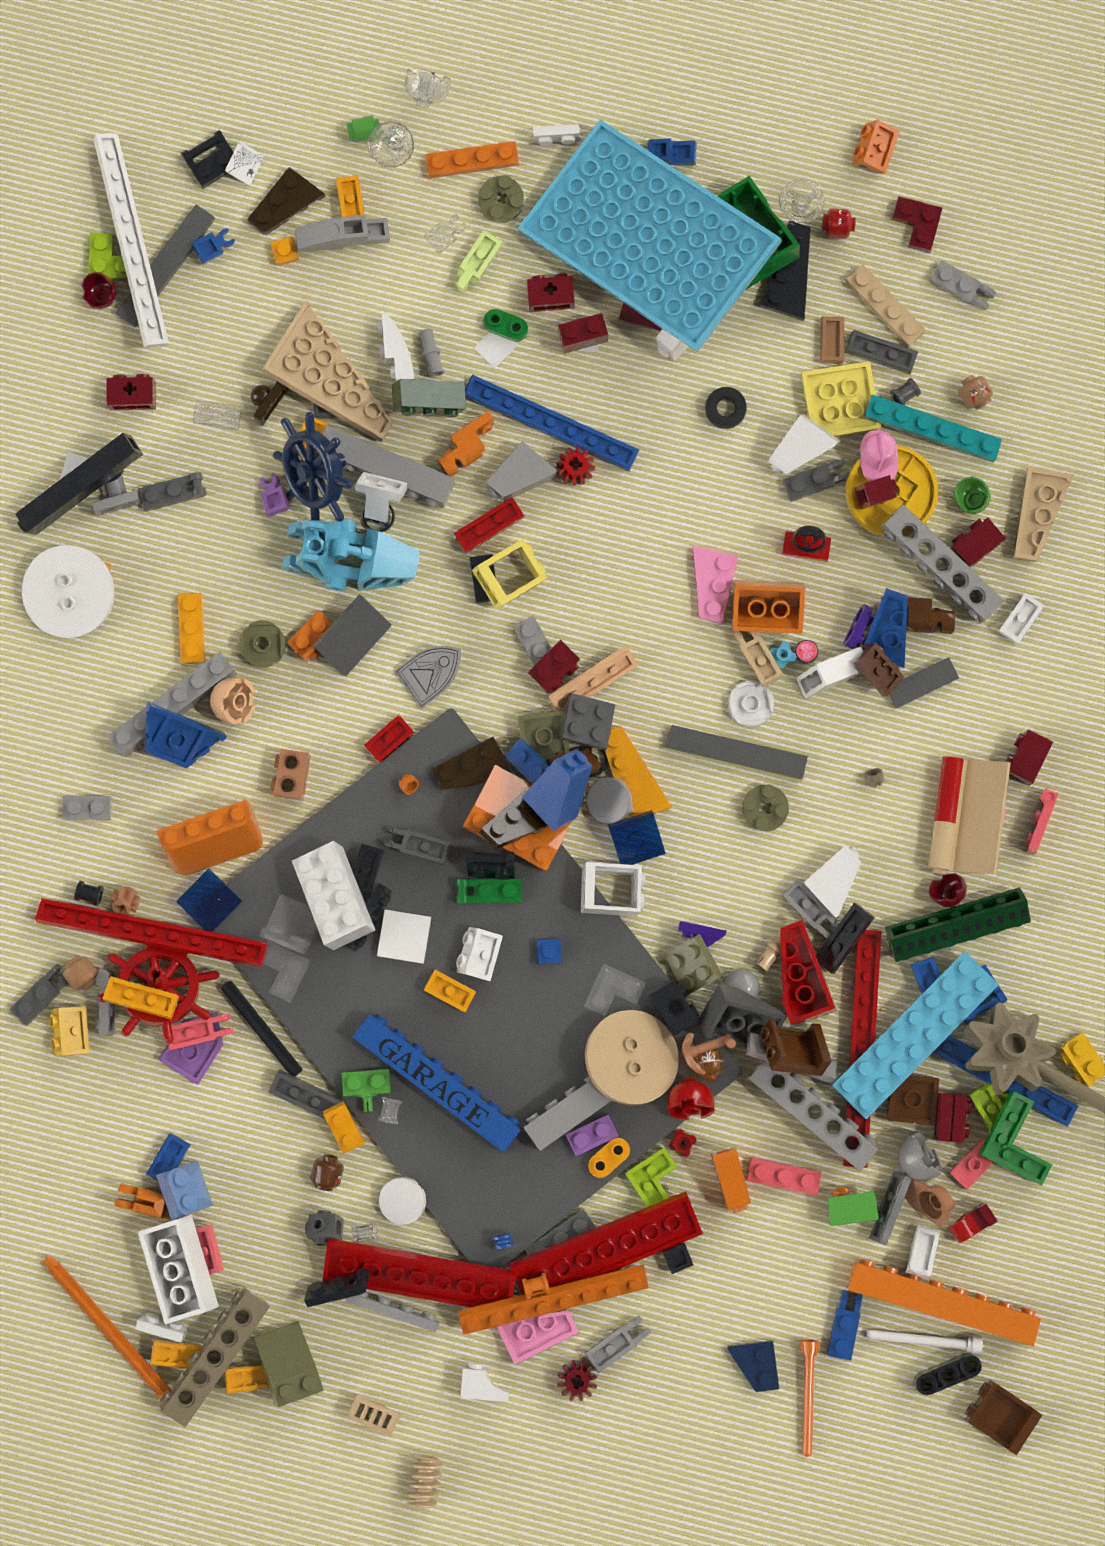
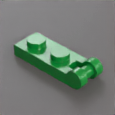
M521 879L455 880V887H458V896H455V903H521ZM467 887H474V896H467Z

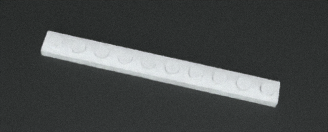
M95 134L93 138L144 348L166 347L169 341L118 134Z

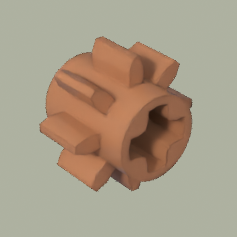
M121 886L119 891L113 890L110 897L112 899L110 905L113 906V910L116 913L129 915L130 910L136 912L140 896H137V892L133 888Z

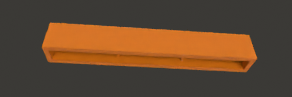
M861 1258L860 1262L854 1261L846 1288L849 1291L1030 1346L1035 1344L1042 1318L1035 1316L1036 1311L1022 1307V1310L1018 1311L1012 1309L1013 1304L999 1300V1303L995 1304L989 1302L990 1297L976 1293L975 1297L966 1295L967 1290L953 1286L952 1290L943 1288L944 1283L930 1279L929 1283L920 1281V1276L907 1273L906 1276L897 1274L898 1269L886 1265H884L883 1269L874 1267L875 1262Z

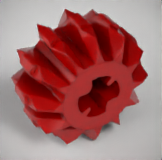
M578 446L575 448V453H572V450L567 448V455L561 453L559 458L562 461L556 462V467L561 468L557 474L558 476H564V483L572 479V486H576V480H579L580 484L584 485V477L591 480L592 474L590 472L595 471V466L591 464L594 462V457H587L588 450H584L581 454L580 447ZM574 462L579 463L578 470L576 471L573 470Z

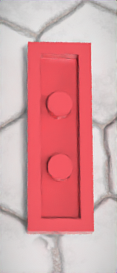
M751 1157L747 1181L817 1195L822 1172Z

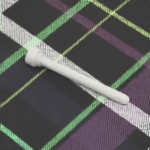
M869 1330L867 1332V1337L873 1340L966 1349V1352H971L972 1355L981 1356L983 1348L982 1336L972 1335V1338L967 1337V1340L880 1330Z

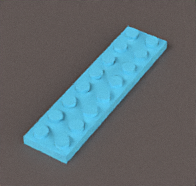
M964 951L831 1086L864 1119H867L999 984Z

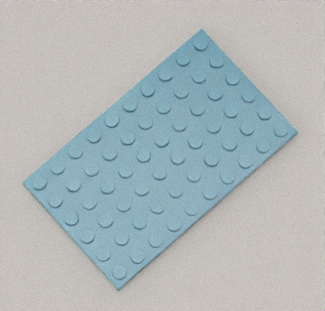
M601 119L517 228L519 232L697 353L782 242L780 237Z

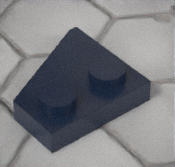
M773 1340L727 1346L729 1353L755 1392L780 1389Z

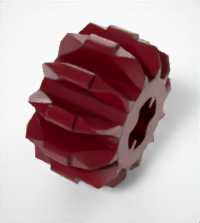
M571 1360L572 1369L564 1364L562 1368L567 1374L558 1372L557 1376L564 1379V1381L558 1382L557 1386H566L561 1394L565 1396L570 1391V1401L574 1400L575 1394H578L579 1401H583V1392L588 1397L592 1396L588 1387L592 1389L597 1388V1384L590 1382L597 1379V1374L588 1375L593 1370V1367L590 1365L584 1370V1360H581L579 1367H576L575 1360ZM576 1375H580L581 1380L584 1382L582 1385L579 1383V1386H574L573 1380H570L571 1377L576 1378Z

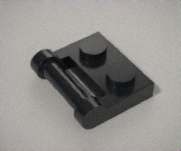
M218 130L214 132V136L189 151L181 152V155L202 189L229 174L225 169L234 152L222 132ZM215 145H221V149L195 164L193 161L194 158Z
M467 849L466 863L469 877L477 879L485 877L500 880L515 879L514 852L507 851V854L483 853Z

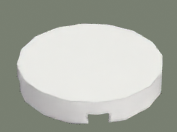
M745 681L738 684L732 690L728 699V710L731 717L738 724L745 727H757L764 724L771 717L774 710V697L769 688H762L760 682Z
M396 1177L387 1182L381 1189L379 1206L383 1215L389 1221L398 1225H406L416 1221L423 1214L426 1207V1194L414 1179Z

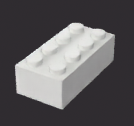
M332 841L292 860L325 946L335 950L375 931L347 856L341 845Z
M192 1215L138 1231L165 1324L219 1307Z

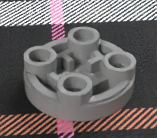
M601 778L595 781L588 790L586 798L588 811L600 823H619L633 811L630 789L625 781L620 778Z

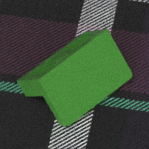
M874 1191L827 1198L828 1219L831 1226L879 1220Z

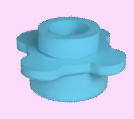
M783 641L777 648L770 649V653L780 669L784 668L789 662H795L797 659L796 654L790 649V643L787 641Z

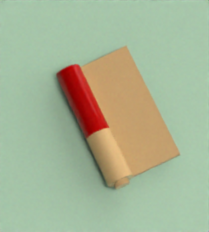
M950 756L942 758L928 868L932 869L933 874L946 875V871L996 875L1010 762L976 761Z

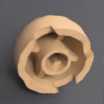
M226 678L218 682L213 688L210 698L211 709L215 716L221 721L230 724L245 723L252 716L256 705L252 704V693H255L252 683L241 678Z

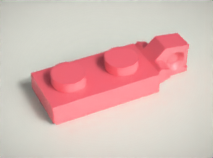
M1045 788L1039 800L1043 809L1042 811L1037 809L1032 823L1037 825L1034 833L1029 831L1024 843L1028 845L1026 852L1036 854L1059 793Z

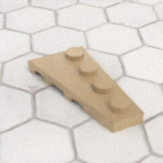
M1032 467L1027 468L1013 559L1031 562L1038 560L1074 474Z

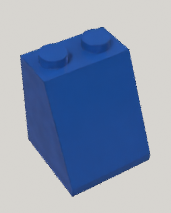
M575 749L555 759L522 798L555 831L578 817L592 765L583 753Z

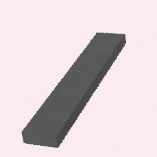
M197 204L150 265L157 297L194 249L192 243L202 238L215 220L213 215ZM130 292L116 311V315L135 328L138 325V320Z
M671 725L666 746L668 749L797 779H803L808 756L675 725Z

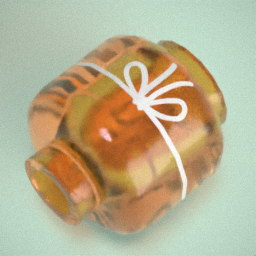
M713 1049L694 1057L695 1062L705 1071L704 1075L694 1071L695 1076L704 1079L705 1083L718 1081V1077L724 1074V1058L720 1050Z

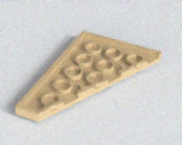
M305 300L261 372L377 441L382 442L394 421L383 410L380 401L376 400L368 389V384L361 374L354 369L351 360L347 359L339 348V343L332 333L325 328L322 319L318 318L310 307V302Z

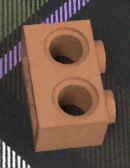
M281 749L280 754H276L274 768H278L277 776L273 777L271 781V791H274L273 795L275 797L304 801L311 758L309 753ZM291 757L298 760V764L294 769L286 767V761ZM287 780L294 782V788L290 792H284L282 789L283 783Z

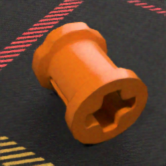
M541 1273L540 1277L528 1280L522 1279L526 1299L542 1293L550 1294L545 1273Z

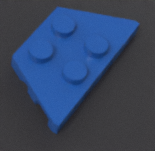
M148 702L146 704L145 750L151 755L188 768L199 757L207 754L210 751L209 748L219 740L223 742L227 738L226 734L222 731Z

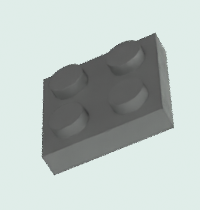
M574 693L569 694L560 739L606 750L616 704Z

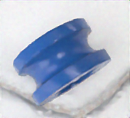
M512 1233L492 1237V1241L495 1242L494 1250L514 1246V1242L511 1241Z

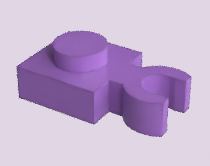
M271 473L272 481L269 484L267 479L264 477L260 478L261 485L266 489V492L261 494L265 513L269 517L290 509L285 488L279 486L280 479L275 473Z

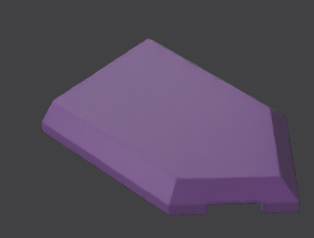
M217 1012L210 1013L212 1017L217 1016ZM200 1017L184 1019L182 1023L200 1019ZM219 1022L213 1023L215 1032L221 1031ZM217 1037L216 1040L171 1051L167 1045L158 1060L198 1085L224 1045L222 1037Z

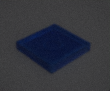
M652 810L608 824L620 864L634 865L666 854Z
M208 868L176 902L205 931L213 932L243 901Z

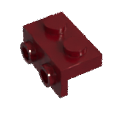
M560 640L528 674L544 689L543 691L546 694L550 690L555 692L563 684L561 679L566 674L571 676L580 667L577 664L580 658Z

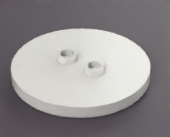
M61 545L45 550L31 562L23 579L22 599L31 620L46 633L61 638L81 637L96 630L108 617L114 601V583L108 567L95 553L80 546Z

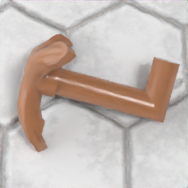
M688 1033L682 1044V1053L688 1066L695 1072L704 1075L705 1071L695 1062L694 1057L725 1045L729 1048H734L736 1042L731 1035L727 1034L694 1046L692 1043L694 1034Z

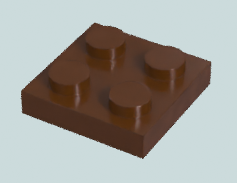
M909 1075L889 1096L887 1121L935 1126L940 1078Z

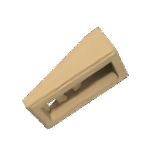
M357 1394L346 1418L391 1436L401 1413ZM362 1403L365 1405V1407L361 1415L359 1416L356 1413L358 1411L360 1404ZM369 1407L374 1408L370 1419H366L365 1416ZM378 1411H381L383 1414L378 1424H376L374 1420ZM388 1414L392 1417L389 1421L387 1428H385L382 1425Z

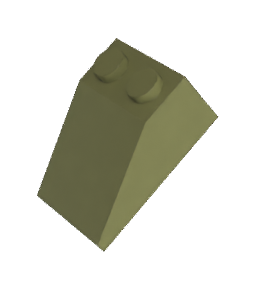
M299 1321L253 1337L275 1407H281L324 1391Z

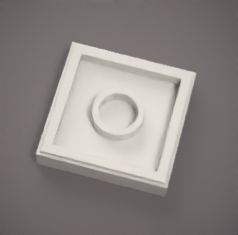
M385 910L377 956L424 964L432 917Z

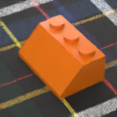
M734 580L732 631L803 634L804 583Z

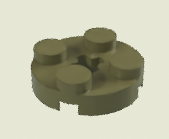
M510 176L493 177L487 180L480 188L479 207L486 218L506 223L512 221L520 214L524 203L523 190ZM497 195H505L507 197L505 198L506 203H496Z
M265 620L252 622L240 635L239 650L245 660L253 666L261 668L270 667L280 662L285 653V636L279 627L272 622ZM261 638H265V641L269 642L265 650H261L260 647L256 646V643L260 642Z
M769 784L752 788L746 794L742 803V814L746 823L760 831H773L779 828L785 822L789 813V803L785 794L779 788ZM760 803H770L772 806L770 808L771 813H761L759 811L762 807Z

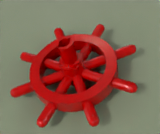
M146 945V949L139 951L128 961L114 953H110L108 960L122 969L119 979L130 982L131 977L134 976L144 982V986L179 996L177 1002L179 1005L175 1008L172 1020L124 1007L131 1018L121 1031L123 1036H129L140 1022L150 1026H162L164 1041L167 1044H171L174 1041L171 1024L183 1019L190 1011L204 1020L210 1018V1012L196 1004L200 990L199 983L218 979L220 976L218 971L197 973L194 964L187 957L188 953ZM159 959L171 961L164 972L160 968ZM150 962L151 969L148 974L139 969L141 965ZM179 966H181L188 975L184 977L170 979ZM189 985L186 997L172 989ZM101 993L98 996V1000L101 1003L106 1002L102 999L104 993Z

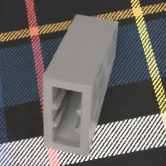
M522 441L487 480V492L495 500L500 498L502 501H506L511 497L514 498L555 479L557 470Z

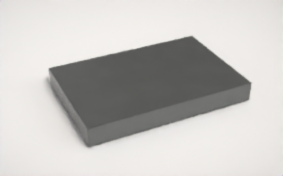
M359 594L313 647L346 677L392 624Z

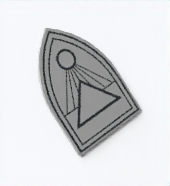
M450 646L427 648L417 653L395 670L420 708L425 707L451 685L459 669L461 649Z

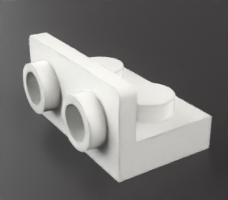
M469 927L463 937L464 946L462 953L457 958V972L491 981L503 936L479 928Z

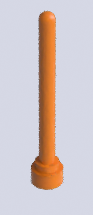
M812 1339L800 1340V1350L803 1351L805 1356L803 1455L805 1457L812 1455L814 1356H817V1351H819L820 1341Z

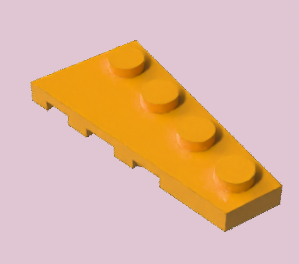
M622 726L611 729L608 746L604 751L612 776L624 780L632 795L633 811L626 817L627 822L671 809V804Z

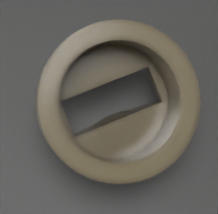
M873 768L864 773L865 780L870 787L876 788L877 784L881 786L884 782L883 770L880 768Z

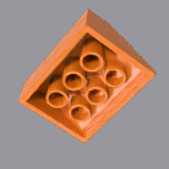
M495 765L462 827L485 839L479 833L481 828L526 789H529L532 784ZM571 822L555 831L548 827L537 834L527 835L516 842L500 848L508 852H514V855L542 871H547Z

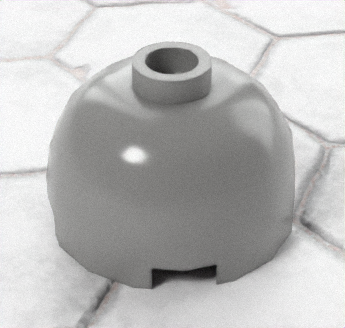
M920 1132L911 1135L901 1144L898 1153L900 1160L898 1167L902 1174H908L914 1180L928 1181L942 1174L940 1170L943 1168L935 1149L930 1150L924 1143L928 1139Z

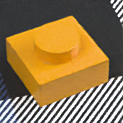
M292 236L270 242L277 266L299 261Z

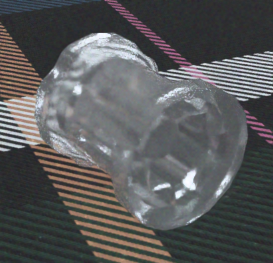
M382 1097L383 1106L378 1121L398 1124L399 1105H402L403 1101Z
M375 1220L368 1224H351L354 1243L368 1240L378 1241Z

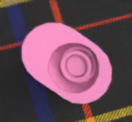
M882 430L870 431L863 437L860 446L863 475L868 481L890 475L892 480L898 469L895 439L891 434Z

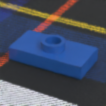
M170 1133L146 1175L157 1180L156 1175L178 1168L191 1144Z

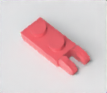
M230 1014L216 1017L210 1016L208 1020L200 1018L172 1025L174 1041L168 1044L169 1050L180 1049L233 1034V1028H225L215 1032L213 1023L228 1021L231 1019Z

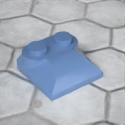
M198 1161L156 1175L171 1220L213 1206Z

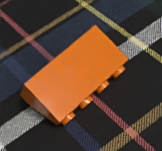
M247 800L156 831L174 870L181 875H190L256 852L263 845V836L252 804Z

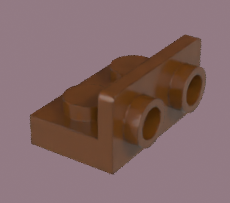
M876 643L865 644L861 647L863 653L854 664L882 697L888 696L904 676L899 671V667L885 655V651L881 646Z

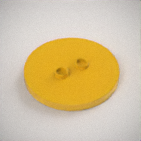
M897 445L898 469L894 477L898 488L897 498L863 510L860 509L854 488L869 482L862 472L861 457L853 465L846 482V501L851 514L864 529L882 537L885 536L882 534L883 530L880 527L901 505L904 504L925 524L932 516L938 500V483L930 464L916 451ZM908 528L902 529L903 536L912 533Z

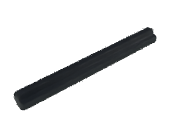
M232 981L225 983L221 990L285 1070L295 1077L299 1075L303 1070L300 1064Z

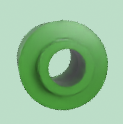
M373 115L353 119L351 123H347L351 142H362L378 138V133L382 132L379 119H374Z

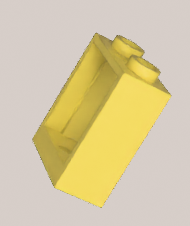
M524 539L504 549L472 570L496 610L547 579L544 566L537 562L531 545L525 543ZM518 550L535 579L506 596L489 566Z

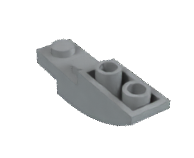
M366 215L329 219L295 228L297 251L343 249L344 245L389 243L390 241L387 218L366 219Z

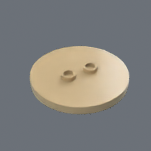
M624 1010L609 1015L593 1029L586 1044L585 1063L591 1081L604 1096L614 1102L633 1106L649 1103L663 1095L670 1088L678 1071L679 1054L673 1035L660 1020L642 1011Z

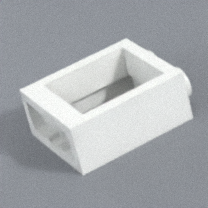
M586 862L582 866L581 913L637 916L644 909L645 903L644 896H641V887H644L645 873H642V866ZM595 873L631 876V907L594 905Z

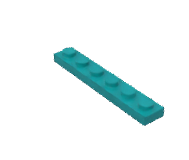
M873 394L870 396L864 418L993 463L997 459L1002 439Z

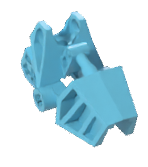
M344 519L341 522L337 520L295 521L289 523L287 535L303 539L302 550L297 556L289 555L283 557L281 569L288 572L315 576L326 583L325 588L334 591H345L347 580L358 582L359 591L403 586L416 576L420 551L374 529L367 528L366 534L355 533L357 523L351 520ZM347 554L363 559L361 568L334 564V561L347 558Z

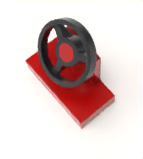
M815 526L799 527L795 532L785 531L782 555L828 562L831 538L826 537L825 533Z

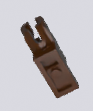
M908 597L906 629L912 632L934 633L937 628L936 625H938L940 633H954L955 611L940 608L932 610V599Z

